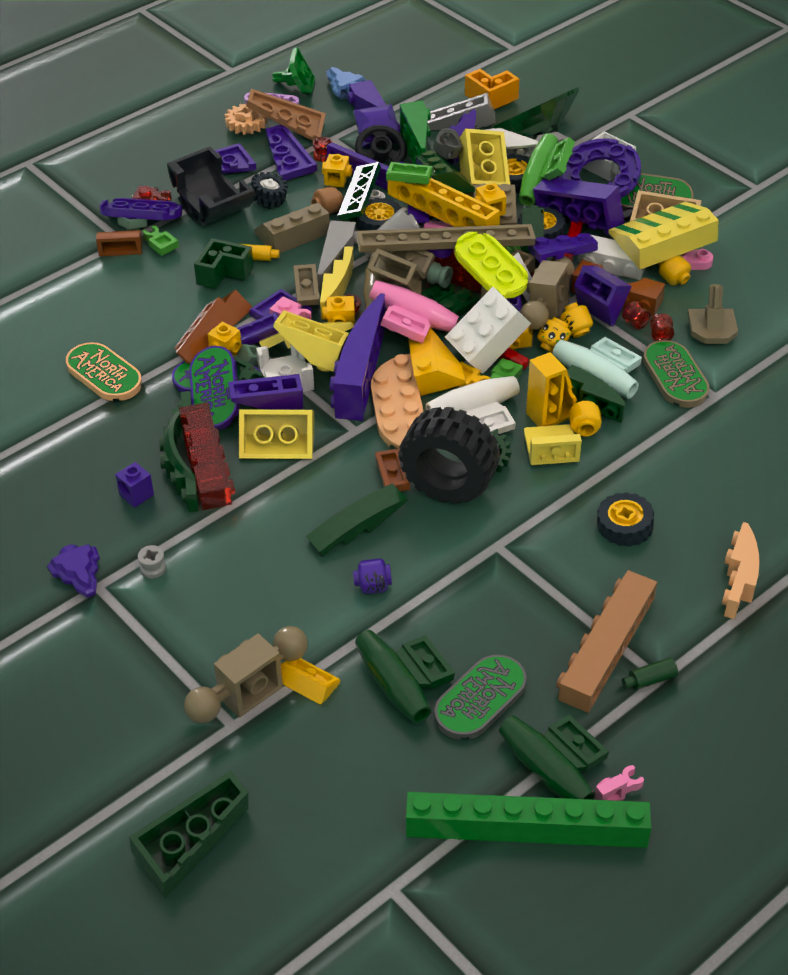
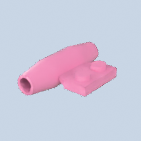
M376 280L369 294V298L373 300L380 293L385 294V308L387 311L382 319L381 326L420 343H423L429 328L450 332L455 327L459 318L458 315L438 302L401 286Z

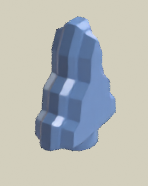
M331 67L326 71L327 79L331 82L332 93L340 100L347 98L349 84L367 81L360 74L355 75L351 72H342L335 67Z

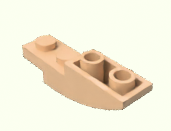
M743 522L740 532H734L731 546H734V549H728L724 563L729 565L727 576H730L728 585L732 586V589L725 590L722 605H726L724 616L732 619L736 617L741 600L752 603L759 573L757 542L753 531L746 522Z

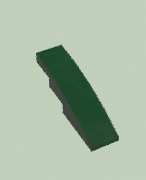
M392 483L350 504L326 520L306 537L324 557L340 542L343 541L347 545L365 529L371 533L408 502V499Z

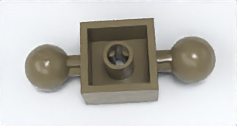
M564 256V258L557 260L553 257L550 261L542 260L539 267L535 269L532 279L528 280L527 293H530V300L522 306L520 313L531 323L529 325L530 330L541 329L548 319L552 320L553 317L560 319V315L565 311L564 307L569 304V281L572 279L575 267L568 257Z
M286 626L275 634L273 646L259 633L243 641L239 647L221 656L214 663L217 683L212 689L197 687L187 694L184 701L186 715L196 723L211 722L219 714L221 702L223 701L239 718L283 687L280 660L296 661L303 657L308 648L306 634L298 627Z

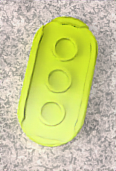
M468 232L458 238L455 246L456 259L487 291L494 287L505 298H514L526 290L528 284L526 269L493 236L486 233L482 235L477 234V232Z

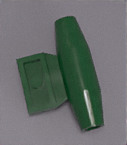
M372 630L360 633L355 640V645L367 670L391 703L413 723H420L427 719L432 710L421 688H435L454 680L455 672L428 637L425 635L404 643L397 652Z
M570 714L549 726L545 736L514 715L504 720L499 728V733L516 757L551 792L560 798L594 799L595 792L579 771L585 770L587 772L607 759L609 751Z

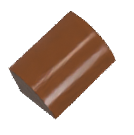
M141 230L97 232L96 242L99 256L142 254L143 236Z

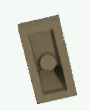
M316 264L293 265L297 303L301 304V306L320 305Z

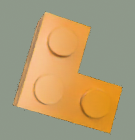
M478 69L465 75V96L473 98L488 93L495 110L518 99L519 78L509 71H504L492 77L482 69Z

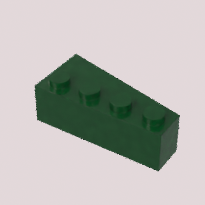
M229 771L129 836L131 853L164 898L176 888L248 810V791L233 772Z

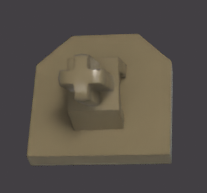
M710 285L708 305H705V309H688L687 312L691 336L704 344H727L738 334L734 310L724 309L722 306V285Z

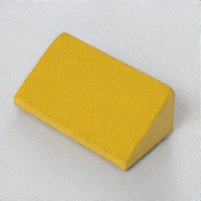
M301 658L296 661L281 663L283 685L318 704L324 703L341 681L339 678Z

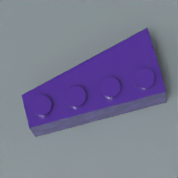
M553 178L550 181L543 179L533 189L536 206L556 209L559 213L561 212L563 215L568 216L571 221L576 223L579 221L589 224V228L594 230L600 228L605 230L607 235H610L609 229L625 223L619 186Z

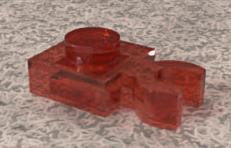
M138 186L132 199L168 201L172 199L169 190L159 192L156 187Z

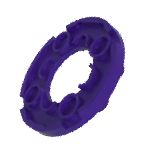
M594 139L583 142L572 149L573 153L567 162V169L562 176L558 177L582 181L580 171L586 164L595 160H610L618 165L620 173L616 175L614 181H609L608 185L619 186L620 197L623 198L637 186L640 180L641 161L638 153L630 145L619 144L618 140Z

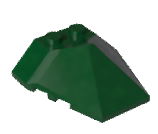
M577 87L495 125L494 128H502L531 139L538 137L537 135L557 132L579 89Z

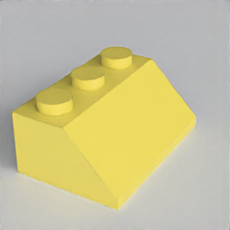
M465 128L460 136L462 149L459 153L460 169L463 176L472 185L483 183L510 185L504 132ZM473 192L467 193V195L473 196Z
M239 410V458L313 459L314 410Z

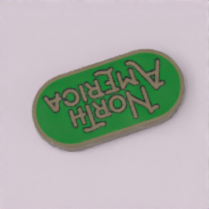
M641 173L637 186L629 194L621 198L622 210L633 209L638 190L693 199L694 193L691 186L682 179Z
M660 340L649 344L645 348L643 363L662 396L671 404L674 402L678 403L679 407L691 408L699 406L705 401L709 393V383L689 351L683 345L674 341Z

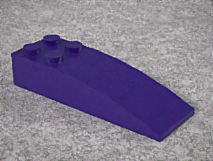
M380 293L357 320L343 347L340 360L335 361V377H331L330 391H334L331 397V408L335 409V418L357 421H363L371 391V380L376 370L386 327L380 325L385 315L384 293Z

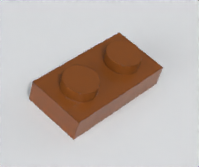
M399 448L375 452V460L383 486L385 487L393 483L399 491L410 490V482L405 477L406 472H402L398 458Z

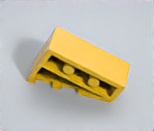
M551 352L531 359L529 364L526 414L538 427L553 426L568 420L569 410L577 401L571 389L573 387L567 369Z

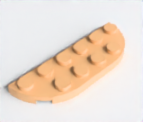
M399 354L395 358L386 361L375 371L371 380V397L378 433L389 447L393 445L399 449L415 418L424 412L419 388L414 376L411 354Z

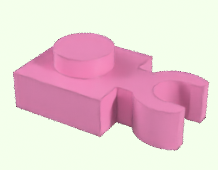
M285 297L279 299L269 309L270 314L277 312L278 316L285 310L310 320L312 319L310 310L301 309V304Z

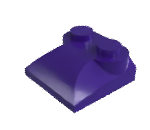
M392 104L353 111L358 134L374 125L389 126V128L392 127L400 133L401 128L396 120ZM373 135L368 136L363 141L362 149L371 147L372 141L375 138ZM386 135L391 140L392 144L396 143V141L393 138Z

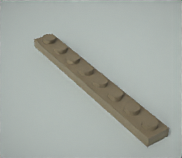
M532 224L357 231L359 253L375 252L377 248L390 252L455 249L458 238L468 232H477V234L482 235L483 233L489 234L503 247L535 245L536 237Z

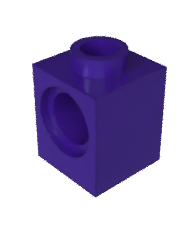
M134 462L115 474L119 495L134 508L154 496L151 474L138 463Z

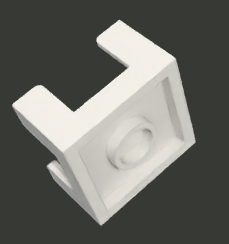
M292 345L290 356L269 359L267 346L256 348L258 369L261 370L265 378L299 374L303 392L314 390L312 365L310 362L306 364L305 358Z

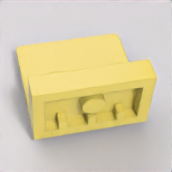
M570 424L524 428L531 465L580 461L581 436L580 434L573 433Z

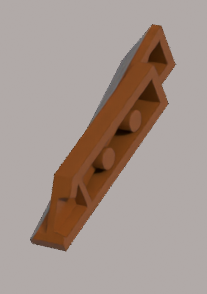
M236 289L222 299L220 297L216 298L205 306L175 346L176 353L187 364H191L196 354L209 347L208 333L221 322L234 326L249 313V309L252 306Z

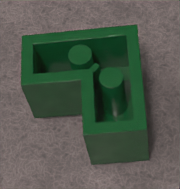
M211 238L194 263L196 285L217 289L225 276L246 280L254 268L252 247Z

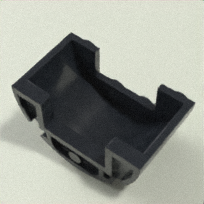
M211 147L167 163L173 188L177 187V192L180 195L178 200L187 215L201 226L250 207L253 198H255L253 187L249 186L243 179L239 180L240 191H238L233 183L222 174V157Z

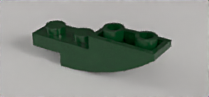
M571 365L567 372L573 387L571 389L576 399H579V402H594L598 405L602 416L622 423L626 403L621 396L595 375Z

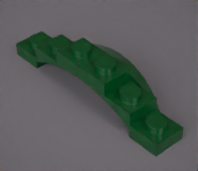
M186 391L181 392V402H177V409H172V419H168V426L163 427V437H159L160 452L164 451V454H160L161 469H166L167 478H171V485H176L178 495H182V502H187L188 511L198 512V491L195 474L184 463L177 450L179 440L186 427L194 425L191 392Z

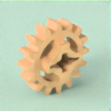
M239 104V107L232 106L233 110L228 109L227 114H225L226 127H229V131L235 130V134L242 132L245 135L246 133L253 134V131L260 132V128H266L265 124H268L267 117L246 107V104Z

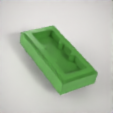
M391 162L386 173V180L400 181L408 184H429L433 173V166Z

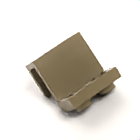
M377 248L368 269L374 276L414 292L415 287L413 285L419 278L425 279L435 259V255L425 250L386 252ZM379 257L387 264L383 269L375 267Z

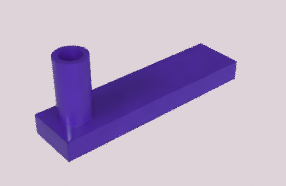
M333 142L327 145L326 160L329 154L349 156V165H352V175L357 166L377 162ZM380 163L381 168L375 185L388 190L386 173L389 166Z

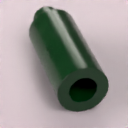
M670 657L629 671V676L622 678V684L625 689L633 687L635 690H639L677 677L678 668L675 661Z

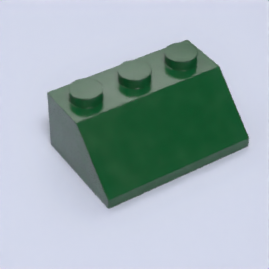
M424 151L421 155H416L417 165L433 166L432 179L464 194L475 192V187L463 174L436 152Z

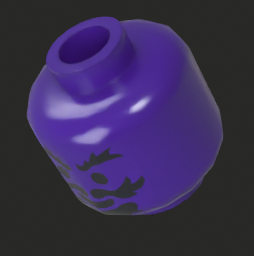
M383 559L362 560L358 564V570L353 571L355 587L360 586L363 594L384 593L387 591L388 585H392L390 564H386Z

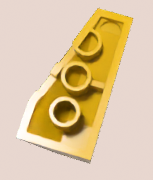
M429 328L423 343L409 339L414 376L421 396L466 383L461 363L432 328Z

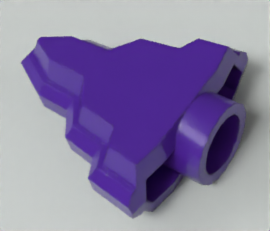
M70 544L63 547L59 555L52 558L47 565L48 571L53 577H59L64 584H72L76 592L88 598L96 595L97 579L95 574L98 571L97 562L100 560L96 547L89 544L80 547Z

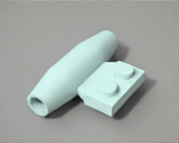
M607 337L591 345V349L565 340H560L555 345L553 355L567 368L574 365L586 370L603 380L622 397L630 399L636 393L639 383L628 373L641 365V356Z

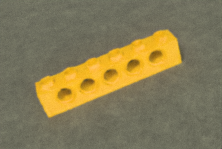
M431 178L429 184H408L388 180V195L454 227L500 225V210Z

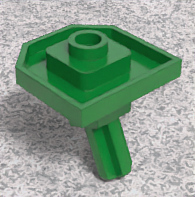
M296 47L292 50L289 67L285 71L274 72L272 80L277 83L286 82L288 86L297 85L301 93L309 95L312 94L315 76L299 48Z

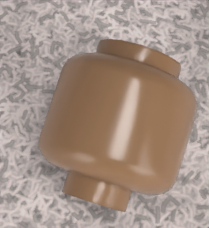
M334 187L318 189L313 194L311 205L319 203L329 215L335 214L341 208L343 196Z

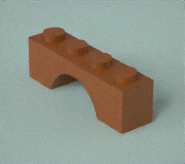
M581 260L572 274L571 292L575 293L574 285L583 265L599 266L602 269L603 266ZM647 278L628 283L632 287L623 308L654 316L663 302L665 283Z

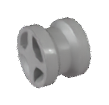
M150 545L139 551L138 561L141 574L144 577L154 579L164 574L166 563L164 552L160 547Z

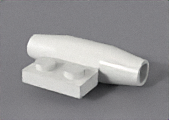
M514 376L485 379L453 389L427 402L426 410L441 407V409L453 407L456 411L461 409L467 411L466 414L470 416L475 415L480 419L479 422L489 426L491 432L498 429V434L515 429L516 423L506 406H502L500 403L519 394V383Z

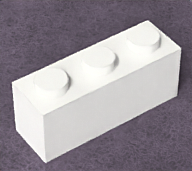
M591 235L598 242V250L578 255L577 266L581 260L602 265L603 269L607 272L619 276L641 280L645 268L639 270L618 243L608 238Z

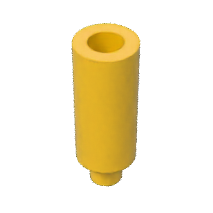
M242 244L252 247L253 260L271 261L272 258L280 257V250L272 249V246Z

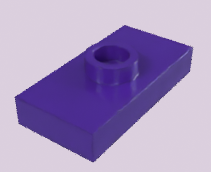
M277 312L238 327L237 329L240 330L241 343L252 345L279 333L273 327L274 322L279 317Z

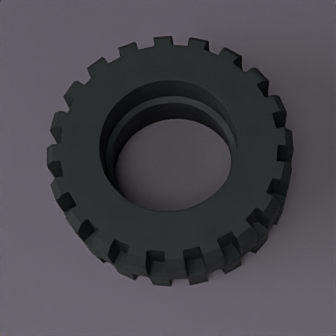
M441 407L432 408L416 417L400 444L398 458L402 472H406V479L409 482H413L415 484L414 488L419 492L422 490L426 493L425 496L431 499L435 497L443 503L451 501V504H458L461 501L465 503L480 497L487 489L499 465L500 449L494 434H490V428L485 423H480V419L475 415L470 416L466 414L467 411L461 409L456 411L453 407H445L444 409H441ZM437 449L446 450L454 454L462 462L452 461L444 457Z

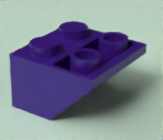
M584 265L574 285L578 306L585 305L590 314L611 327L615 325L632 287L599 266Z

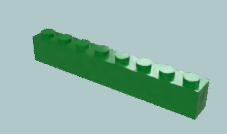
M427 792L407 793L406 837L648 848L651 833L650 802Z

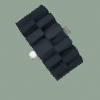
M260 172V175L256 173L252 177L250 186L255 191L253 202L257 201L258 205L264 204L263 207L266 208L267 205H270V208H274V205L280 207V204H284L288 184L286 180H283L282 176L277 177L275 173L270 175V172L266 174Z

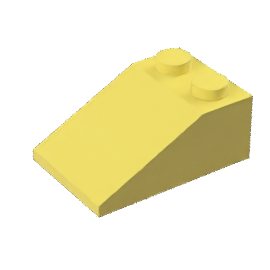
M285 310L282 311L273 325L317 369L324 372H334L335 361L340 360L341 352L349 333Z

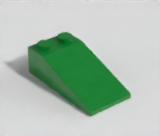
M423 100L400 104V135L405 140L407 154L412 164H416V155H421L422 152L428 150V137L431 136L428 125L431 113L430 109L426 108Z

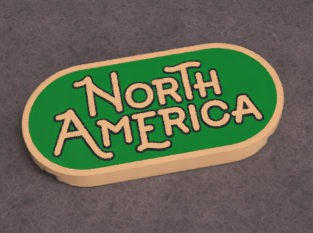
M80 344L71 349L66 356L69 373L105 400L113 401V399L118 398L119 401L127 400L134 397L141 389V374L138 369L103 344Z

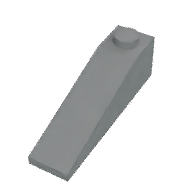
M488 93L430 111L431 119L428 120L430 130H442L443 128H450L452 125L456 126L464 113L468 114L472 109L476 110L474 129L488 127L496 123L495 111Z
M330 220L317 272L319 291H322L324 273L333 274L334 260H343L344 247H353L354 251L355 244H358L356 222Z

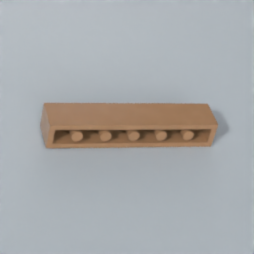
M627 570L623 579L618 578L613 589L614 594L612 597L608 596L602 607V614L596 615L592 622V631L590 634L585 633L580 643V651L572 654L568 664V671L566 673L562 672L558 678L556 687L559 688V701L584 712H590L654 601L657 581Z

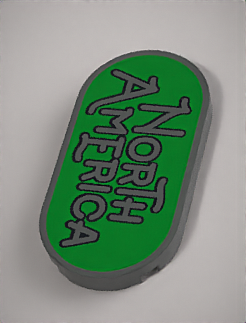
M495 654L480 659L437 700L434 716L438 729L444 735L461 740V737L473 739L482 735L524 693L527 679L524 667L517 660L506 655Z

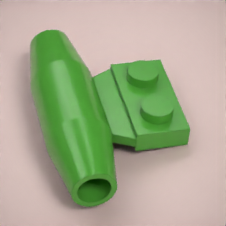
M547 133L542 136L530 156L522 177L519 202L522 205L529 206L536 203L533 189L543 179L550 181L565 173L567 162L573 153L572 149L575 141L570 137L558 143V138L553 134Z

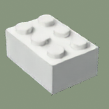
M492 287L445 338L473 367L480 370L483 374L531 323L501 293Z

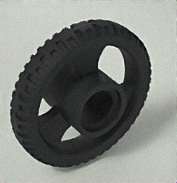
M374 125L366 128L358 135L355 142V152L380 163H384L388 159L399 163L404 162L406 158L407 146L402 135L394 128H389V126ZM373 135L375 138L372 141L371 149L367 151L362 150L363 141L368 136ZM386 135L390 136L396 141V143L399 146V151H394L391 149L392 142Z

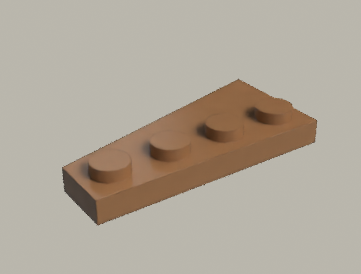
M254 89L250 90L246 107L319 143L326 113Z

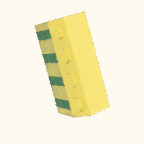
M683 202L609 229V234L641 270L718 241L719 220L708 208Z

